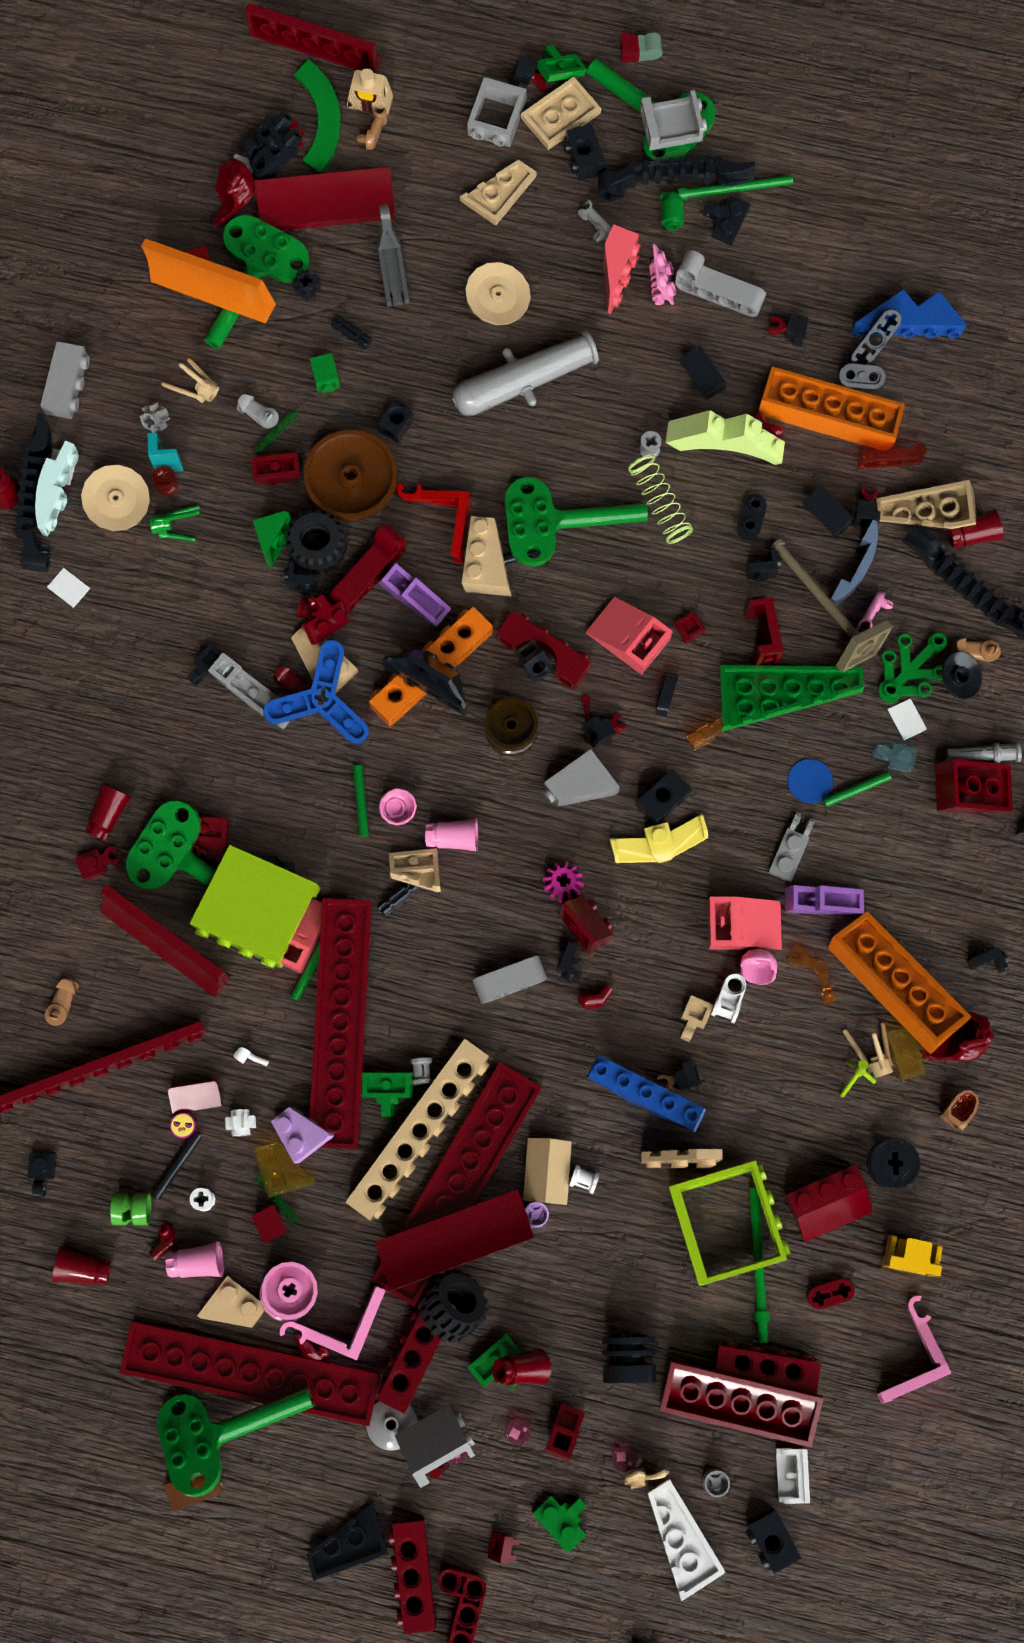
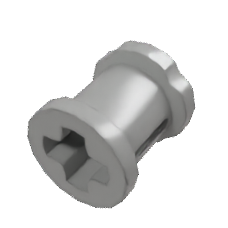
M648 431L642 435L639 447L642 457L654 455L656 458L659 455L662 439L657 432Z
M432 1058L410 1059V1064L413 1065V1085L433 1083V1079L430 1076Z

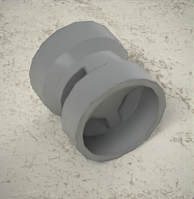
M718 1468L707 1470L702 1477L704 1489L713 1497L724 1496L730 1488L729 1477Z

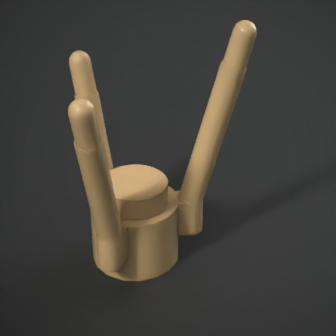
M191 358L187 359L188 363L202 378L183 363H179V367L197 381L195 386L197 394L165 382L161 383L163 387L195 398L201 403L205 400L211 402L219 391L217 383L211 380Z
M884 1022L880 1023L884 1054H882L877 1034L875 1032L871 1034L877 1056L870 1058L872 1063H869L847 1029H843L842 1032L859 1058L868 1062L866 1070L868 1073H873L874 1078L893 1072L891 1067L893 1063L890 1057Z

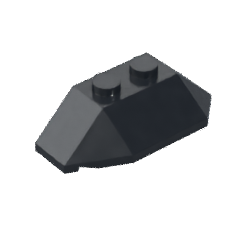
M419 649L388 655L383 658L384 668L463 716L466 715L467 705L460 675L453 665L449 663L444 665L437 661V657L427 650L423 652Z

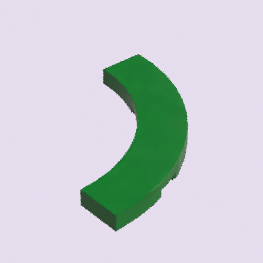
M308 59L294 74L295 79L302 84L314 100L318 113L316 137L309 152L303 158V164L315 173L322 174L328 168L335 155L340 139L341 115L338 100L331 83L325 74Z

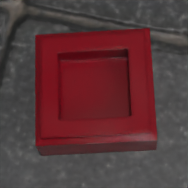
M694 611L673 623V626L686 644L706 632V628Z

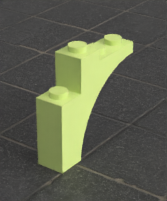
M711 410L669 421L665 442L679 451L693 449L734 451L761 458L774 465L782 463L785 445L783 440L762 429V422L749 414L724 419Z

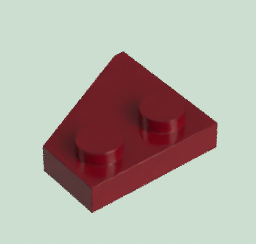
M179 815V819L183 822L189 818V815ZM200 816L201 832L193 847L198 852L211 857L220 864L228 849L229 818Z

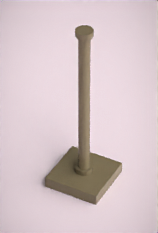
M777 540L771 548L776 549V552L851 638L836 665L838 669L844 672L876 656L893 626L886 620L859 633L785 548L783 540Z

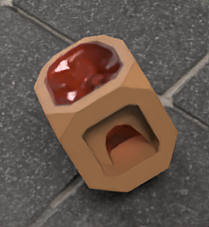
M974 1090L958 1092L942 1111L940 1118L954 1129L962 1131L977 1112L979 1105L978 1093Z

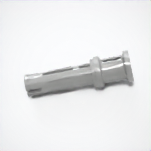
M1014 741V744H999V742H995L987 747L946 749V761L961 759L992 761L999 764L1001 761L1009 760L1021 762L1022 758L1019 741Z

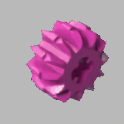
M564 861L563 868H560L558 862L554 863L555 871L547 868L546 872L549 876L543 877V882L548 883L544 887L545 892L553 890L550 893V899H554L556 895H559L558 902L562 903L563 896H566L569 901L573 899L572 894L575 896L580 895V891L577 888H583L584 882L578 880L583 877L582 872L574 874L577 870L576 865L568 869V862ZM561 877H565L566 882L570 884L566 883V887H561L560 882L557 880L561 881Z

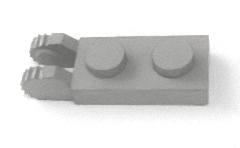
M797 812L789 829L787 828L768 872L790 883L807 846L808 836L815 822L811 818L807 821L803 835L795 832L794 830L801 819V814Z

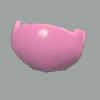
M395 788L385 793L379 803L381 817L387 823L393 825H402L409 822L414 817L417 807L414 796L408 790Z
M758 948L749 950L742 956L740 974L745 980L758 985L769 984L775 980L777 961L770 952Z

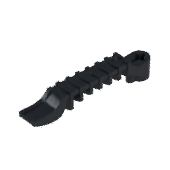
M710 155L700 158L693 156V158L687 159L681 157V159L674 160L673 158H668V160L656 159V161L643 160V162L631 160V164L621 171H604L599 174L597 196L600 201L607 203L624 198L626 190L635 188L638 178H642L643 185H648L649 178L654 177L656 184H660L661 177L666 176L668 183H672L674 176L679 175L680 181L685 182L686 175L691 174L693 183H697L699 174L704 173L705 185H710L711 173H716V181L720 185H739L754 180L755 161L733 163L723 159L721 156L710 157Z
M40 413L37 416L36 434L28 444L24 445V453L21 455V480L19 479L18 482L20 491L17 492L19 501L16 504L17 516L14 519L16 528H14L13 532L18 539H22L24 542L21 560L22 569L47 573L50 567L51 546L36 543L35 532L30 530V528L35 529L36 521L33 518L27 517H36L35 507L29 504H35L36 495L30 492H36L38 483L31 480H39L41 473L40 470L32 469V467L42 469L46 460L45 457L50 454L52 449L51 430L44 414Z
M916 524L902 542L914 550L923 559L927 568L935 572L936 576H940L947 585L950 584L955 588L954 591L961 593L966 601L972 602L976 609L983 611L985 616L994 620L997 626L1000 625L1009 629L1024 641V610L1014 604L1008 607L1003 603L1005 600L1003 596L998 599L993 594L995 592L993 588L987 590L983 586L985 583L983 580L978 582L973 578L975 573L970 572L968 574L963 570L965 567L963 562L959 565L954 563L956 554L953 553L947 557L944 554L946 547L943 542Z

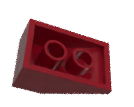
M951 759L935 764L937 811L953 813L1013 812L1011 765Z
M584 896L564 902L561 905L559 918L590 956L612 939L613 933L611 931L614 929L606 918L602 920L596 913L599 910L591 899L587 901Z

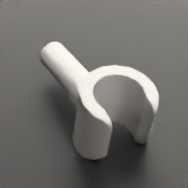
M243 1047L238 1048L233 1055L242 1064H244L247 1058L265 1066L269 1063V1060L256 1056Z

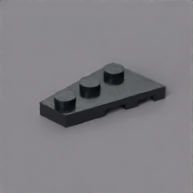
M374 1503L370 1504L336 1533L329 1536L306 1554L313 1581L389 1555Z

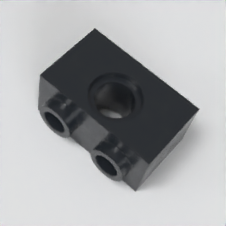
M592 124L567 130L563 147L566 155H570L571 160L569 163L572 174L576 173L578 181L599 176L600 173L605 171V160ZM580 152H586L587 154L582 155V154H579V153H580Z
M673 769L669 773L662 772L654 780L656 784L651 789L646 787L637 795L636 807L654 826L658 825L691 795L692 789ZM660 791L665 792L669 799L660 801L657 799L656 793Z
M774 1508L746 1522L749 1530L745 1532L753 1546L757 1544L762 1553L758 1557L765 1570L770 1568L776 1574L802 1559ZM769 1535H776L778 1538L777 1545L772 1549L766 1548L765 1539Z

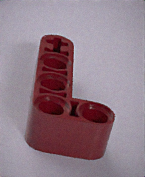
M388 523L383 524L374 536V545L330 593L329 599L332 602L341 601L347 614L350 613L380 581L390 567L403 555L407 547L406 538Z
M446 1566L439 1573L438 1586L442 1592L460 1597L448 1643H454L453 1639L458 1634L466 1635L468 1643H473L486 1594V1580L479 1573L455 1566ZM447 1573H452L456 1576L457 1583L453 1586H447L443 1583V1576ZM477 1580L482 1584L483 1588L479 1593H471L467 1587L468 1583ZM465 1607H471L475 1611V1617L471 1620H465L461 1616V1610Z

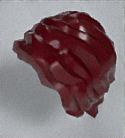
M232 157L226 163L219 166L215 190L220 196L223 207L213 220L215 227L225 224L226 221L230 220L237 211L241 210L249 202L255 193L252 173L245 163Z
M968 1012L971 1015L969 1021L954 1032L931 1054L924 1050L922 1059L965 1062L981 1057L994 1039L987 1016H979L975 1012Z

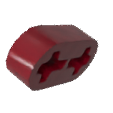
M837 1279L811 1288L807 1292L806 1299L809 1306L813 1309H826L851 1300L855 1289L849 1280ZM840 1283L849 1288V1291L845 1292L846 1297L844 1298L841 1294L834 1296L832 1294V1291L839 1289ZM815 1291H818L819 1294L828 1293L829 1297L822 1299V1305L812 1301V1298L815 1297Z

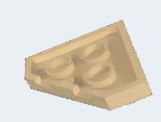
M688 1149L680 1153V1150L640 1153V1163H646V1168H661V1164H671V1168H686L688 1164H696V1168L707 1169L716 1166V1163L722 1160V1149Z

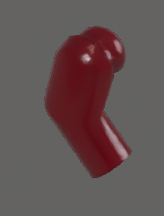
M604 984L597 994L581 993L578 996V1003L585 1009H599L605 1004L614 990L607 984Z
M166 1223L158 1227L159 1244L149 1251L150 1256L156 1262L175 1246V1230Z
M302 1333L295 1336L294 1340L305 1357L325 1362V1359L330 1356L328 1348L321 1345L316 1349L308 1339L303 1344H300L299 1339Z

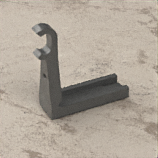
M388 204L379 205L381 227L377 247L387 307L392 306L390 294H392L394 306L403 305L401 292L404 294L405 304H410L400 241L391 224Z

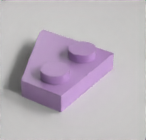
M288 1107L271 1121L294 1163H300L334 1137L331 1131L323 1129L311 1118H306L302 1112L294 1107Z

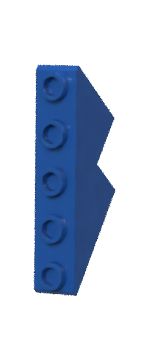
M903 289L857 321L852 334L863 337L879 314L887 308H893L901 315V324L893 335H902L906 338L915 335L927 338L936 336L957 338L962 335L967 324L940 292L917 306ZM893 314L892 316L886 315V324L883 327L880 324L877 326L878 328L883 330L885 334H887L888 330L885 329L887 324L895 323V320L893 319L895 314ZM874 332V333L871 334V335H879L880 337H882L879 332Z
M598 1054L587 1075V1078L628 1103L644 1108L666 1122L696 1132L706 1111L705 1108Z

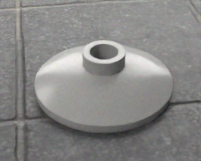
M379 1401L374 1405L370 1426H366L371 1441L381 1449L389 1451L399 1450L400 1447L394 1435L417 1423V1416L411 1405H409L406 1413L403 1414ZM388 1420H394L396 1422L395 1429L391 1430L387 1428Z

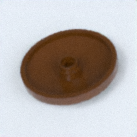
M342 430L324 437L312 448L304 466V483L309 498L324 514L328 511L332 514V518L336 516L338 520L358 521L377 514L389 503L397 486V465L391 450L378 437L360 430Z

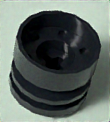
M615 1333L608 1337H601L602 1344H613V1350H602V1355L614 1358V1362L602 1365L603 1383L657 1382L656 1364L644 1362V1356L656 1354L654 1349H644V1344L655 1343V1336H648L642 1333Z

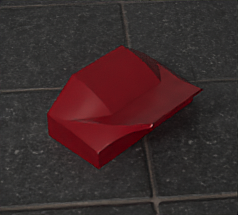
M287 449L262 452L260 457L251 458L254 483L272 485L289 483L301 478L297 452L290 453Z

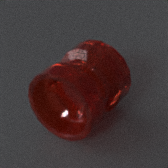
M160 466L152 473V480L159 494L171 496L176 493L179 483L174 471L170 467Z

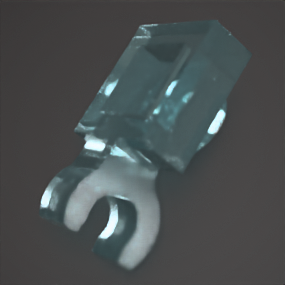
M896 743L892 745V749L883 745H877V748L874 749L873 757L889 761V769L911 774L914 769L918 749Z

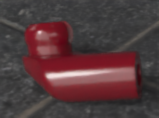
M758 412L752 416L762 422V429L772 435L781 437L784 434V427L780 424L767 422L763 412Z

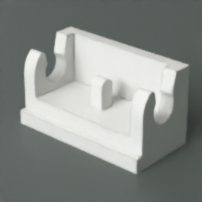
M804 1447L776 1448L778 1502H783L784 1504L810 1503L807 1449Z

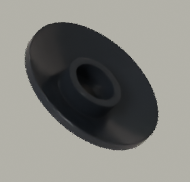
M965 652L953 653L947 657L942 667L943 683L951 695L958 699H969L978 693L982 683V673L979 664L971 655Z

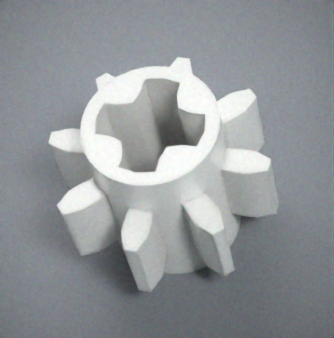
M249 1109L231 1110V1117H225V1130H231L232 1136L251 1135L250 1128H256V1116H250Z

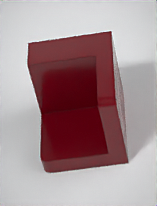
M274 1204L251 1216L264 1244L270 1243L271 1240L283 1235L287 1231L279 1216L280 1212Z

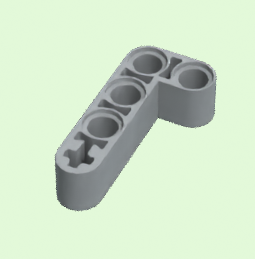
M688 250L685 252L675 281V285L680 290L747 316L755 317L758 315L766 297V292L762 288L705 267L703 255L696 251Z

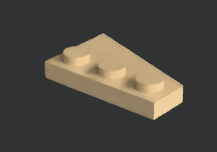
M302 626L291 639L313 681L320 649L328 640L325 639L317 645H311ZM345 656L343 657L335 694L358 673V669ZM322 687L320 696L323 702H327L328 699L324 697L325 687Z

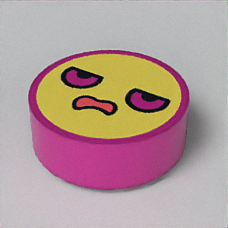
M179 1113L171 1120V1132L178 1138H189L196 1130V1121L187 1113Z

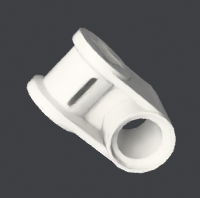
M731 974L724 980L720 993L714 1003L712 1016L719 1015L730 1019L731 1023H735L746 989V981L743 976ZM734 979L740 983L741 988L739 992L730 991L728 988L729 980Z

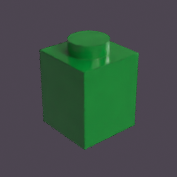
M332 353L310 358L317 392L330 393L340 388Z

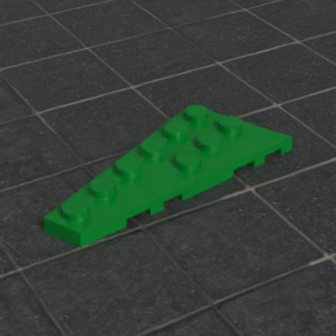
M720 665L722 732L862 693L864 690L863 667H852L841 672L837 666Z

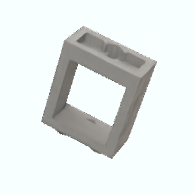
M484 77L467 123L468 136L476 140L492 142L497 146L511 147L521 119V113L526 104L527 89ZM485 98L514 106L507 129L477 121Z

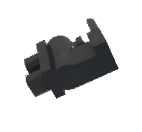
M281 111L275 118L267 115L264 122L255 129L257 138L250 137L240 141V145L250 161L249 165L257 179L277 178L275 173L283 165L287 164L292 159V156H296L299 153L297 145L303 138L296 129L290 128L289 131L287 130L293 123L288 113Z

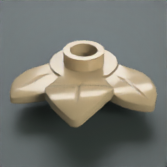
M645 1468L625 1472L624 1484L630 1485L631 1489L640 1488L646 1485L645 1481L665 1478L669 1474V1470L666 1471L664 1469L661 1472L646 1474Z

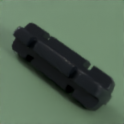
M336 315L332 319L331 326L337 331L341 330V333L354 343L358 342L361 348L367 349L371 345V337L365 333L362 334V331L350 322H345L343 317Z
M406 883V886H401L392 893L387 901L383 900L378 904V909L384 916H387L393 911L394 907L400 906L411 897L410 894H415L421 887Z

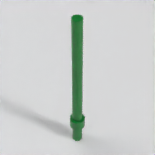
M793 176L751 180L734 186L713 185L690 189L680 187L676 188L675 191L660 192L659 201L662 202L663 198L669 194L680 195L682 201H687L688 198L793 185Z
M749 1188L754 1262L763 1259L761 1213L757 1189ZM763 1267L754 1270L757 1311L754 1312V1320L757 1322L758 1343H769L767 1322H770V1315L766 1308Z

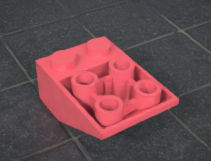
M614 224L605 242L603 257L607 310L610 314L614 306L618 307L623 296L621 294L623 287L627 288L631 278L630 271L631 268L635 269L640 256L638 253L641 244L638 243V233Z
M614 597L588 628L586 634L642 675L670 641L672 630L655 617Z
M709 897L707 901L708 950H752L758 948L763 950H782L780 901L744 897Z
M312 898L281 961L283 966L302 974L320 937L321 902Z

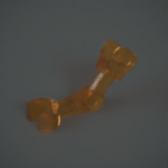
M795 945L793 951L799 953L800 958L794 959L789 956L787 962L793 966L803 968L807 966L813 969L818 974V979L821 982L824 1006L834 1004L836 997L833 988L830 986L827 964L810 958V954L801 946Z

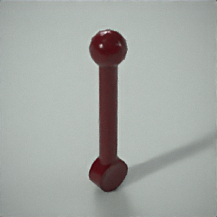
M588 695L581 698V703L584 705L586 723L590 719L589 704L591 699ZM586 736L585 741L588 744H591Z

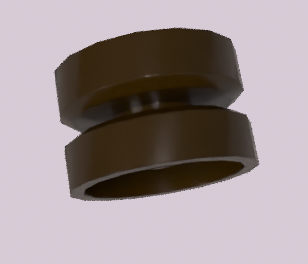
M509 697L499 700L492 705L486 714L485 735L491 748L495 752L509 757L523 755L532 748L537 738L538 719L530 704L519 698Z

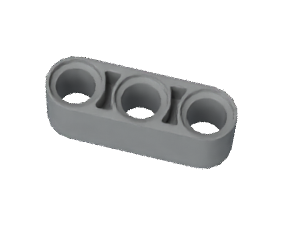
M534 956L477 977L473 980V984L480 1003L484 1004L539 984L548 978L540 957Z

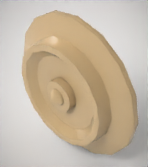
M501 262L487 263L476 268L468 278L465 289L467 303L472 312L482 321L493 325H509L519 320L527 311L531 299L530 288L523 274L513 266Z
M121 465L104 466L94 471L85 481L81 493L83 509L88 518L100 528L111 531L127 530L137 525L146 515L150 503L148 486L142 476L133 469Z

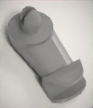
M587 200L585 202L586 209H579L578 215L583 220H589L595 226L597 232L594 234L593 239L596 242L601 241L603 238L607 240L612 228L592 208V202Z
M243 394L239 398L237 404L238 412L242 414L245 412L263 428L270 429L277 425L279 416L274 409L258 403L254 400L253 396Z

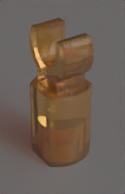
M721 718L711 725H704L687 736L690 745L695 751L715 740L716 735L723 733Z

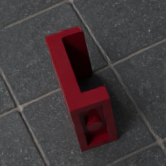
M756 596L749 601L744 614L745 620L759 619L764 645L758 646L753 658V664L776 666L784 650L773 597Z

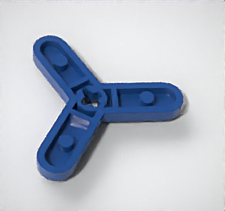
M335 640L325 642L319 652L311 689L268 702L263 710L265 720L270 724L277 725L319 713L350 743L359 744L365 741L369 733L368 726L335 695L344 657L343 646ZM322 687H325L324 697L328 699V702L318 705V700L315 699V696H319Z

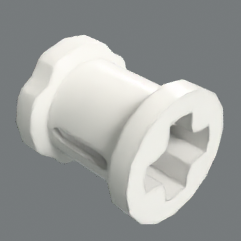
M576 1164L569 1186L573 1187L576 1185L589 1190V1193L593 1194L600 1173L596 1172L594 1174L581 1169L580 1165Z
M197 1188L190 1195V1204L196 1210L208 1211L215 1205V1195L209 1189ZM202 1193L208 1197V1201L204 1202V1206H202V1203L197 1202V1198H200Z

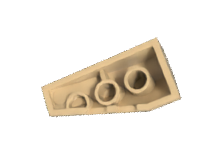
M970 480L876 498L877 511H881V522L917 524L919 526L947 529L976 525L975 498Z

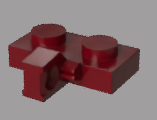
M314 594L308 598L313 612H311L312 617L302 623V626L311 645L319 644L350 622L341 601H335L330 604L323 594Z

